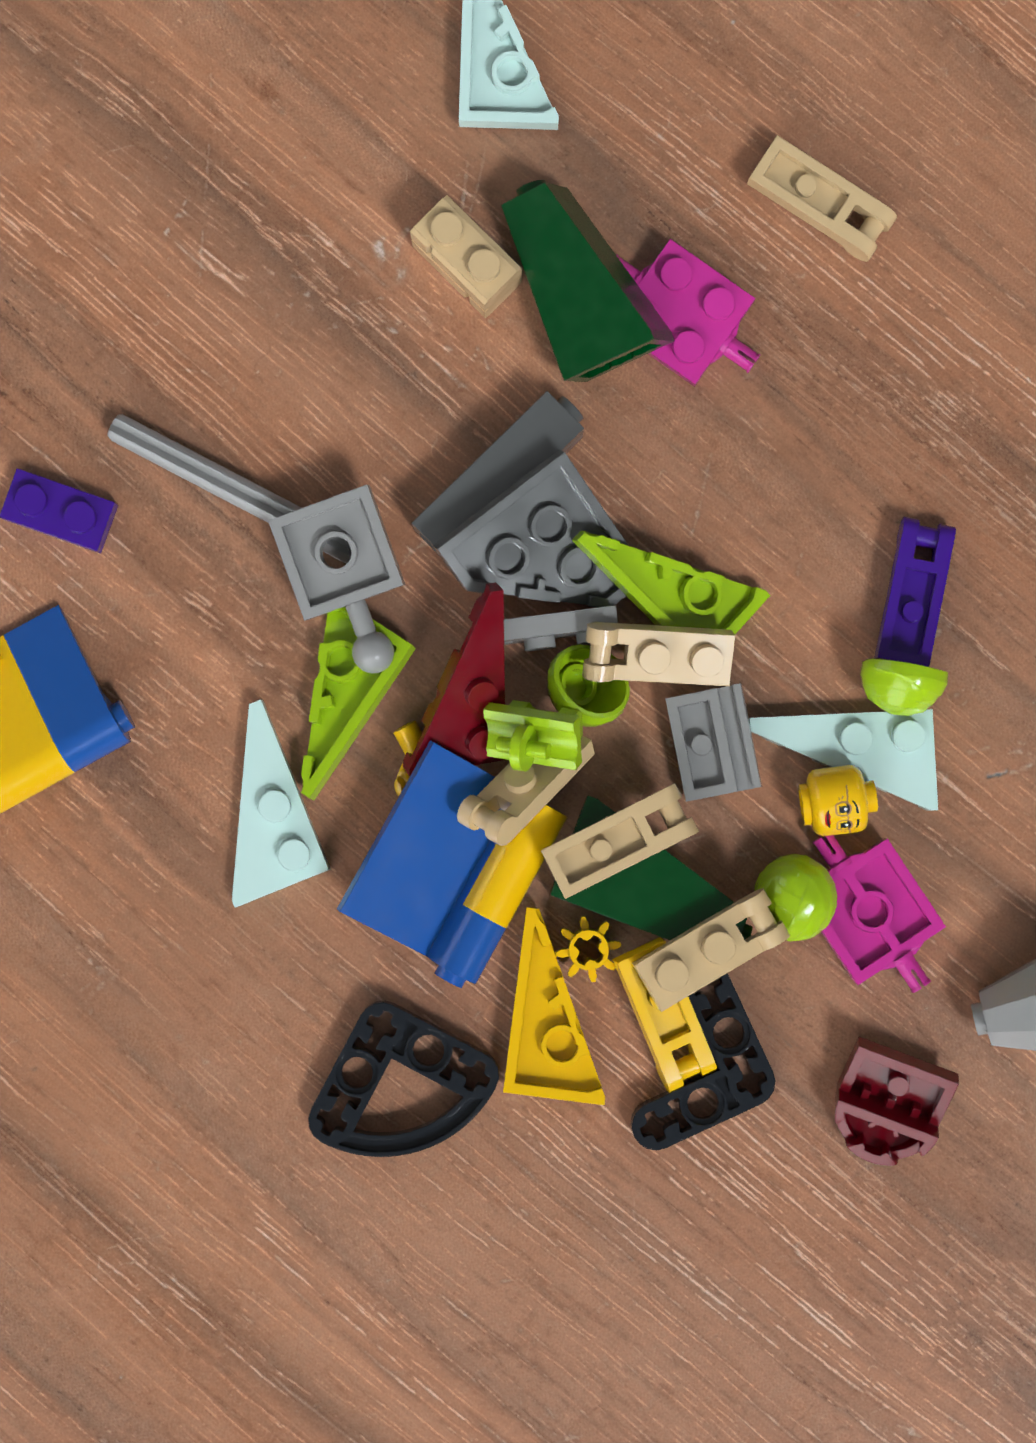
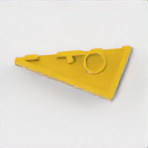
M526 907L503 1093L605 1105V1095L540 909Z

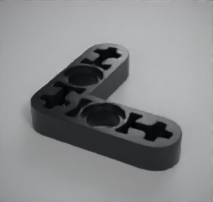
M727 973L720 977V982L714 986V992L721 1004L730 997L733 1004L732 1007L718 1009L704 1019L701 1010L712 1008L707 997L702 992L693 993L688 996L717 1065V1070L704 1077L698 1076L685 1082L683 1087L670 1093L665 1091L636 1107L631 1117V1129L637 1142L646 1149L657 1151L668 1148L764 1103L774 1091L776 1081L773 1070ZM727 1017L737 1019L743 1028L740 1042L732 1047L720 1046L715 1041L713 1035L717 1022ZM751 1045L755 1054L744 1057L754 1073L763 1071L764 1078L758 1082L760 1091L755 1094H751L746 1088L737 1089L736 1083L743 1079L742 1072L736 1061L732 1062L728 1067H726L723 1061L724 1058L741 1055ZM708 1088L717 1096V1108L707 1117H696L688 1109V1098L696 1089ZM678 1098L680 1112L690 1125L680 1129L676 1118L663 1125L665 1135L655 1139L651 1132L642 1134L640 1128L647 1123L645 1114L654 1111L659 1118L667 1116L674 1112L668 1102Z

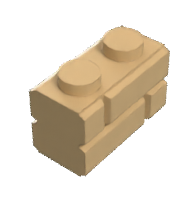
M448 195L442 198L410 231L413 248L464 298L469 297L470 304L484 318L488 317L522 282V268Z

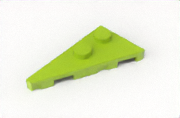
M580 531L572 539L655 625L732 630L736 634L771 596L764 589L750 587L724 578L725 576L710 571H702L693 568L689 564L653 552H645L602 535Z
M346 606L327 613L324 641L319 645L318 662L320 669L317 678L314 680L309 722L312 725L308 753L303 757L301 771L303 779L301 793L311 800L316 799L416 649L412 644L373 620L376 632L386 635L391 640L394 647V658L390 666L382 672L367 673L362 671L355 664L352 657V648L357 636L355 635Z

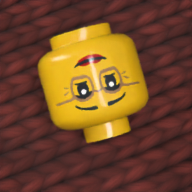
M855 765L812 770L807 776L806 784L798 785L803 825H812L814 832L819 836L863 831L868 824V813L878 812L874 780L864 781L861 771Z

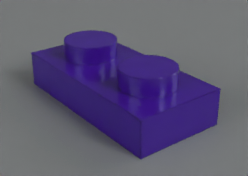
M17 468L2 507L0 518L101 554L119 505L107 499Z

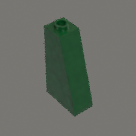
M545 180L532 181L516 190L517 197L501 205L564 381L588 382L675 341L671 330L567 187L546 183Z
M589 795L586 796L572 835L616 812L599 799ZM665 849L566 899L556 880L550 891L551 896L667 940H672L734 903ZM747 918L736 924L744 940L751 936L753 926L746 924Z

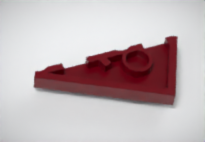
M496 582L487 583L483 594L476 599L468 617L473 622L461 649L454 648L437 685V696L428 705L421 720L425 724V728L413 754L407 752L403 759V768L409 776H411L429 741L436 743L473 765L506 760L487 757L488 727L483 712L490 702L505 704L504 590Z

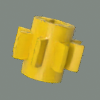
M581 916L580 930L575 933L566 928L560 930L563 936L569 940L568 948H561L555 951L556 957L560 958L570 956L573 963L568 968L567 975L569 977L574 976L579 968L588 971V977L591 982H596L597 974L595 969L602 965L610 970L616 969L614 963L608 959L609 950L621 947V942L616 940L606 941L603 935L609 927L607 921L602 922L597 930L589 928L586 917ZM593 935L599 937L600 940L597 943V948L600 950L601 956L597 960L591 957L586 958L584 962L577 960L579 950L574 945L576 940L581 937L583 940L588 941Z

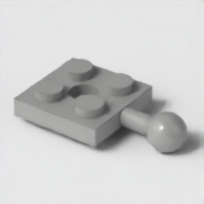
M370 485L358 487L268 520L304 621L346 606L355 635L357 636L352 648V657L355 664L367 673H379L387 669L394 658V647L386 635L376 632L365 599L406 584ZM335 537L343 538L351 547L349 562L344 567L338 569L329 566L323 557L325 544Z

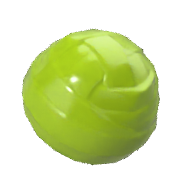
M573 645L559 652L550 664L547 688L552 704L557 711L562 707L580 710L583 726L596 727L613 721L622 714L629 700V681L595 682L584 679L582 677L584 659L589 658L590 646ZM611 654L610 659H617Z
M866 659L862 661L860 676L868 699L889 714L912 716L913 714L923 713L934 704L938 697L942 696L948 684V672L893 660Z
M784 855L770 862L757 878L754 891L764 888L772 902L768 908L776 922L782 921L790 934L787 941H801L813 938L829 925L837 907V891L832 877L821 863L806 855Z

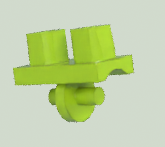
M513 700L509 705L490 702L484 708V719L488 727L487 757L509 760L513 770L524 772L528 771L532 764L577 770L581 765L583 722L580 710L564 707L558 712L538 710L530 702Z

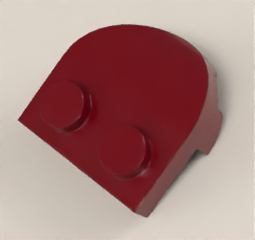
M859 1036L839 1078L835 1093V1124H837L842 1136L845 1138L847 1148L863 1160L885 1166H895L899 1159L912 1156L918 1152L921 1156L927 1154L939 1139L938 1127L958 1088V1073Z

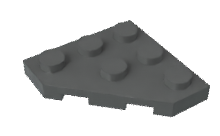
M559 449L433 545L462 588L467 591L483 593L487 583L496 582L506 595L557 603L561 601L584 604L596 608L614 606L626 597L572 541L580 531H586L628 545L566 453Z

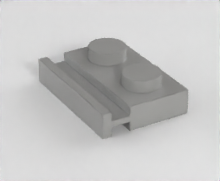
M741 683L665 698L686 802L762 787Z

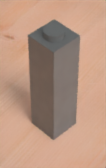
M546 391L412 522L414 531L436 552L433 547L435 543L558 449L567 454L583 438L584 427L579 423L583 420V416L580 411L564 396L556 400Z

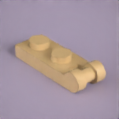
M778 135L747 182V185L841 244L849 254L866 262L870 260L876 251L877 244L875 241L881 232L889 231L897 219L896 213L887 205ZM853 210L864 218V222L859 230L845 222Z
M591 622L587 624L586 642L591 645L589 658L584 659L582 677L584 679L595 682L625 680L730 686L735 634L732 630ZM616 644H625L624 659H610L611 647Z
M582 736V763L577 770L532 764L531 768L524 772L513 770L509 763L477 796L470 795L463 800L457 812L458 822L474 831L478 829L484 830L487 839L500 846L507 845L595 755L592 740Z
M675 783L541 850L565 899L699 832L693 818H686L678 802L682 796ZM659 810L668 829L654 835L645 816Z
M764 888L746 895L632 963L661 1012L760 953L781 944L790 937L782 921L776 922L768 908L772 902ZM750 917L758 932L744 940L736 924Z

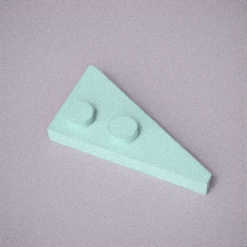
M462 0L459 127L558 130L559 115L547 97L540 82L537 68L524 48V41L507 5H504L502 0Z
M263 700L249 704L232 892V902L235 908L331 870Z
M927 709L923 713L913 714L912 716L893 715L884 711L749 718L751 732L767 741L791 749L826 767L855 765L861 771L864 781L874 780L876 789L909 801L926 811L938 810L933 709Z

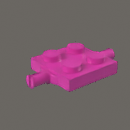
M671 239L656 260L644 268L642 272L616 254L671 330L675 340L666 346L648 353V355L694 387L707 368L723 355L749 373L761 354L756 353L736 339L739 323L755 302L753 296Z
M834 835L823 836V838L819 837L812 843L817 847L830 867L827 871L832 877L837 891L835 914L829 925L821 933L853 982L859 985L881 970L896 967L912 993L922 989L919 983L922 986L928 985L931 980L913 955L917 953L924 941L946 926L888 838L882 839L862 853L849 856L846 855Z

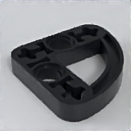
M386 1000L376 1001L369 1005L360 1015L314 1102L308 1117L309 1129L320 1142L356 1155L392 1157L422 1151L456 1134L481 1111L496 1089L499 1080L498 1065L495 1059L486 1051L405 1008ZM384 1011H387L393 1015L391 1024L397 1028L395 1035L385 1033L376 1049L386 1051V1055L383 1060H380L371 1050L356 1047L354 1043L357 1037H360L367 1044L374 1031V1026L368 1022L370 1015L380 1017ZM424 1035H433L440 1039L444 1045L442 1059L431 1065L421 1063L414 1054V1045L418 1038ZM454 1046L464 1051L458 1058L459 1062L473 1067L477 1060L486 1064L484 1074L490 1078L487 1084L478 1082L474 1089L466 1086L467 1075L454 1067L451 1078L440 1073L450 1062ZM353 1057L366 1059L373 1070L371 1081L361 1087L350 1085L343 1076L344 1064ZM391 1059L462 1096L445 1113L414 1128L393 1132H372L355 1128ZM335 1084L345 1095L361 1098V1103L356 1107L349 1100L341 1114V1119L347 1122L346 1128L336 1126L331 1133L323 1129L325 1119L319 1115L321 1109L329 1112L337 1102L340 1094L330 1093V1088Z

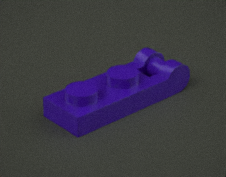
M903 516L898 530L897 547L874 659L902 661L929 667L955 540V527L939 524L936 529L920 525V520ZM916 545L932 549L931 562L914 558Z

